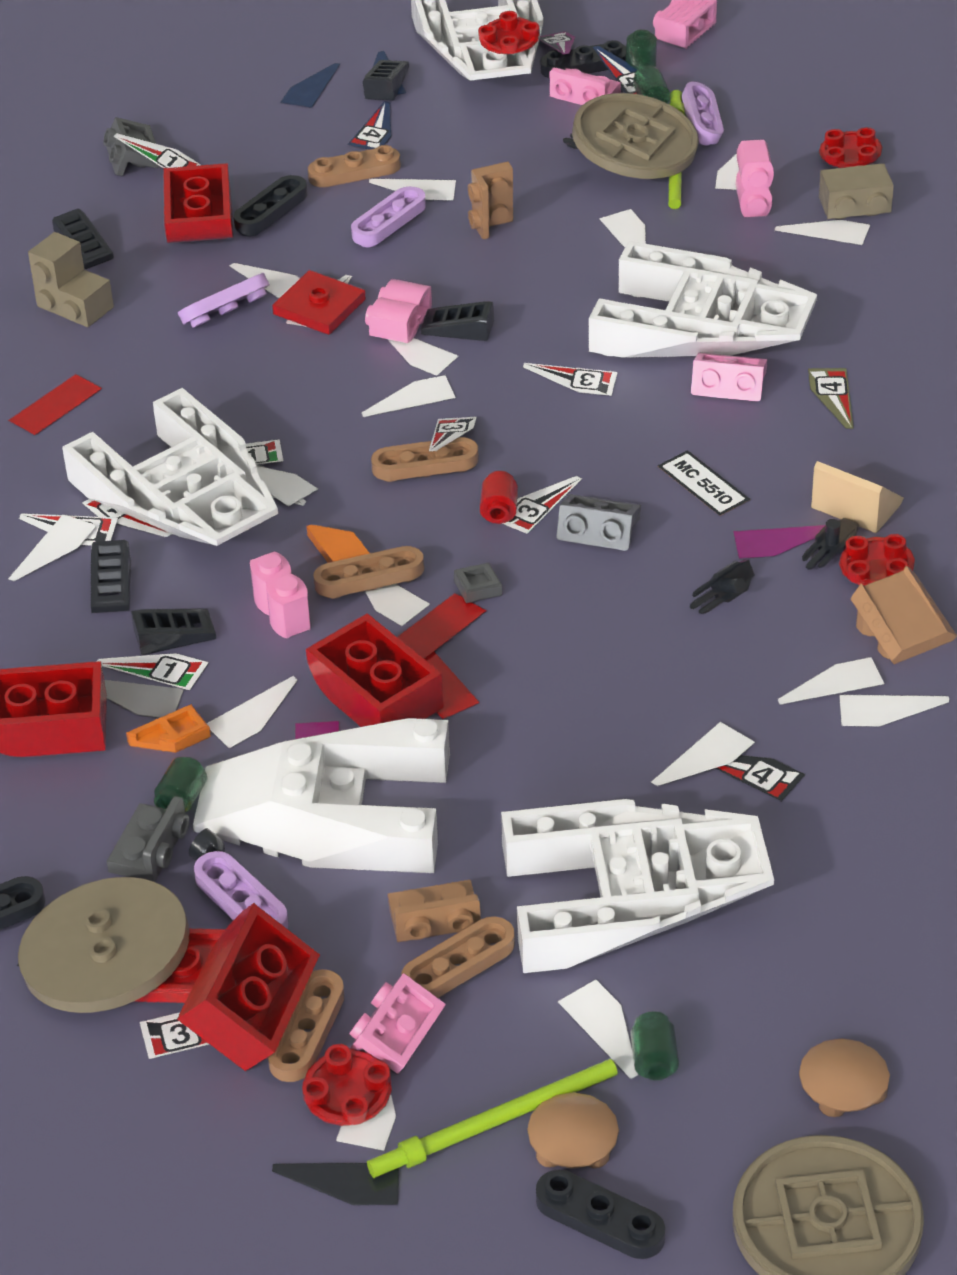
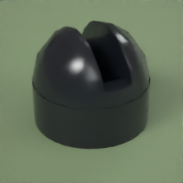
M206 828L195 837L188 854L197 861L198 858L209 852H225V845L219 835Z

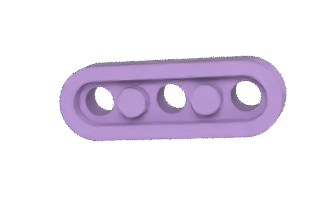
M688 82L682 93V100L686 116L697 131L699 144L705 146L717 144L724 132L715 95L710 88L701 83Z
M411 186L396 190L352 223L353 241L366 248L374 247L424 211L426 207L424 191Z
M264 273L258 274L183 308L178 312V315L183 325L190 323L192 328H195L211 320L209 317L211 313L219 311L220 315H224L238 308L237 302L247 298L250 303L267 294L265 288L270 286Z
M214 851L198 858L194 865L197 886L232 920L248 906L255 903L288 929V916L285 905L231 855L225 852Z

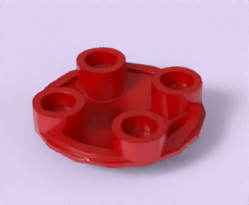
M504 11L500 13L499 19L479 27L478 35L481 45L488 51L497 54H514L532 48L538 42L540 28L537 22L518 17L514 11Z
M864 127L857 131L846 132L839 129H831L825 133V141L821 143L819 154L822 160L839 168L864 166L875 162L881 156L883 147L876 138L875 130L872 128Z
M890 534L885 538L852 536L846 541V549L841 554L839 566L842 574L851 582L858 585L862 583L865 586L903 571L906 565L913 571L915 558L912 551L906 547V539L902 535Z
M344 1044L330 1046L325 1051V1056L319 1058L308 1069L302 1083L303 1099L311 1113L324 1122L339 1126L358 1125L374 1118L387 1105L392 1092L389 1066L367 1052L350 1049Z

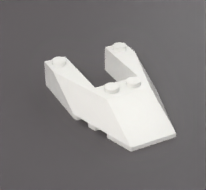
M411 0L412 19L416 32L463 77L471 81L531 73L538 42L532 48L520 53L497 54L488 51L481 45L478 29L491 21L499 19L500 13L514 11L518 17L537 22L541 34L543 15L537 0H498V6L454 12H449L445 0Z
M628 241L619 259V293L629 294L634 297L669 301L666 310L598 299L589 317V352L621 358L697 356L698 353L731 356L798 341L801 339L817 301V294L783 280L776 284L761 278V271L751 267L749 272L732 266V260L725 257Z
M183 388L153 402L157 435L171 448L133 467L94 432L62 447L68 480L87 498L179 537L218 546L278 514V508L265 481L261 480L257 471V465L253 457H250L244 439Z
M407 718L284 741L206 766L193 830L200 833L208 828L219 835L223 841L239 846L241 841L263 847V853L278 857L279 853L302 859L304 866L312 868L434 873L438 846L436 808L362 805L366 779L446 783L450 756L448 720Z
M630 799L501 812L502 847L507 877L595 868L601 896L600 898L517 906L518 944L523 973L567 969L687 923L774 885V877L758 816L705 809V815L679 812L678 806L661 804V809L635 806L634 800Z

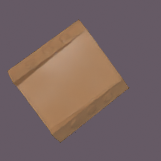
M907 565L903 571L865 586L861 583L850 598L857 608L856 628L864 635L875 636L878 640V652L884 658L890 659L893 664L951 642L957 636L917 575Z

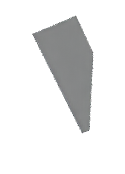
M104 680L107 699L136 715L160 718L176 711L184 691L181 688Z

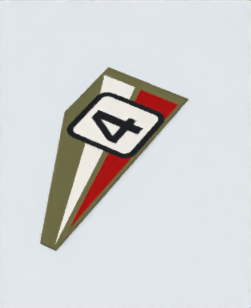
M808 368L810 390L846 429H853L846 368Z

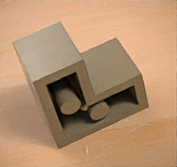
M53 232L28 251L38 307L85 327L91 326L114 307L110 280L84 270L79 241Z

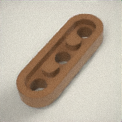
M381 145L375 149L360 152L351 151L344 155L329 158L320 157L309 164L308 179L316 187H330L390 175L397 172L401 167L400 153L391 146Z
M458 437L437 451H429L431 441L380 448L371 457L372 473L378 479L392 482L415 477L465 472L475 467L478 463V445L472 439Z
M402 546L326 563L314 571L315 590L322 596L335 599L343 595L375 590L379 587L401 582H410L423 574L424 556L415 547Z
M500 917L483 918L408 962L404 966L401 975L403 973L439 998L509 956L515 946L514 928L509 921Z
M324 969L312 971L275 1053L268 1057L269 1069L275 1078L285 1082L299 1081L305 1078L308 1069L316 1062L344 1002V985L337 973ZM311 1029V1031L305 1032L304 1030Z

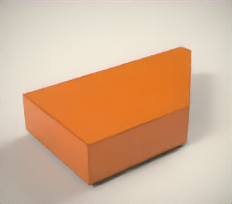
M312 524L306 526L307 536L327 563L370 554L354 532Z
M192 704L126 732L127 742L130 746L174 753L211 737L210 727Z

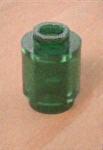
M639 29L628 35L626 39V62L631 67L641 70L649 76L652 75L657 61V38L648 30Z
M645 65L635 72L633 86L637 94L652 97L665 103L669 102L670 91L659 69L651 65Z
M191 757L174 758L154 790L155 806L167 809L173 797L176 796L183 798L184 811L188 812L208 779L201 763Z
M651 1011L639 1015L631 1029L635 1071L640 1076L650 1080H663L672 1075L679 1067L675 1027L669 1021V1018L661 1012Z

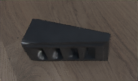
M379 60L363 79L365 99L395 100L409 68V61Z
M77 208L53 218L54 232L80 242L84 269L114 258L112 250L81 209Z
M484 301L430 308L427 310L421 326V334L487 341L494 322L493 302Z
M127 540L93 542L91 545V612L129 611L131 583L129 542ZM121 593V595L100 596V594Z
M140 609L131 611L133 628L141 655L216 639V633L208 609ZM201 623L202 627H194L193 624Z

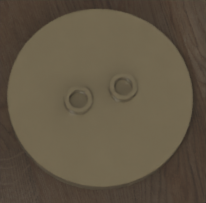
M613 93L593 98L578 109L572 127L573 140L586 158L605 170L632 178L658 179L682 172L693 162L699 143L694 125L683 113L663 101L639 94Z
M115 877L90 882L61 895L48 904L32 920L19 946L18 963L20 971L30 992L38 1000L52 1008L74 1013H93L115 1009L147 995L161 985L175 971L188 947L189 924L183 906L175 894L154 881L135 877Z
M815 1135L799 1137L780 1143L765 1151L749 1165L735 1191L733 1201L734 1235L744 1258L759 1275H905L914 1263L921 1245L924 1225L923 1208L913 1182L906 1172L890 1157L856 1140L838 1136Z

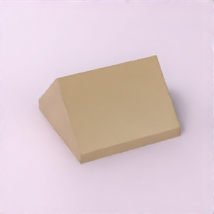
M818 461L815 464L811 508L841 520L846 518L858 523L859 527L877 533L899 508L904 499L898 494L865 479Z

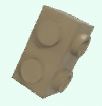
M884 163L825 169L820 171L819 199L827 219H845L862 215L875 216L891 212L894 185Z

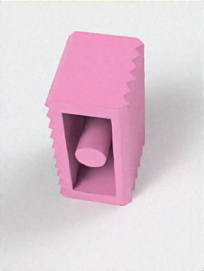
M672 0L668 7L663 11L659 10L655 14L653 20L655 38L687 49L691 43L693 44L697 38H700V35H703L710 27L712 28L715 25L717 0Z

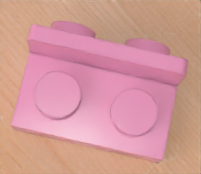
M553 68L550 71V97L583 105L587 101L602 95L621 93V82L611 80L605 76H595L583 73L578 69L568 68L565 70Z
M698 353L693 363L691 393L698 396L760 401L763 379L767 370V359Z
M404 973L393 986L387 982L384 983L371 1001V1004L377 1008L371 1017L364 1013L349 1033L350 1036L355 1038L350 1049L360 1051L363 1048L373 1057L385 1062L397 1074L404 1068L446 1005Z

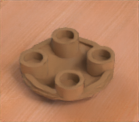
M843 1038L824 1041L808 1051L801 1061L799 1077L805 1092L813 1101L819 1103L821 1112L830 1117H839L845 1112L864 1110L874 1104L883 1102L887 1097L890 1074L886 1061L875 1049L860 1041Z
M573 1092L559 1094L542 1102L531 1114L527 1131L530 1145L536 1151V1158L541 1165L549 1168L556 1166L600 1168L609 1161L610 1152L616 1145L619 1128L615 1114L606 1103L591 1095Z

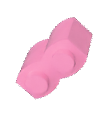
M765 140L741 141L737 149L739 171L735 181L741 212L744 217L767 216L772 207L770 186L774 177L768 145Z
M391 279L386 287L380 289L378 299L374 304L369 305L367 308L365 323L369 325V335L405 343L411 342L417 333L419 325L423 323L427 310L432 307L431 286Z
M275 551L250 560L255 604L263 613L269 615L270 624L274 631L284 638H289L310 630L307 588L299 577L291 574L288 560Z

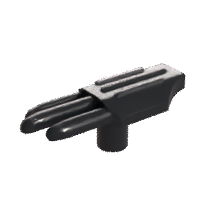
M846 518L842 520H827L826 525L815 536V542L802 556V560L807 561L819 549V552L806 564V568L811 570L817 564L819 568L826 566L835 555L846 548V541L850 537L857 536L859 524Z
M746 559L740 562L733 561L715 573L709 581L692 593V596L696 597L708 588H712L691 602L690 608L695 609L715 596L716 599L699 610L700 614H704L722 602L729 603L747 591L752 577L755 576L750 561Z

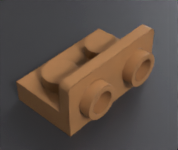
M509 161L471 170L472 183L468 184V195L472 202V210L468 211V219L471 228L476 229L482 239L489 238L490 226L513 221V168Z
M471 880L388 893V905L397 942L420 940L426 937L455 932L459 933L481 920L480 901L478 895L474 894Z

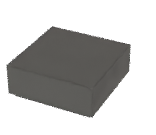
M490 563L454 570V582L466 603L502 595V584Z

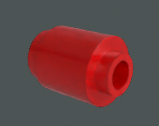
M494 471L482 483L480 513L484 519L491 523L502 524L509 522L516 514L518 485L510 473Z

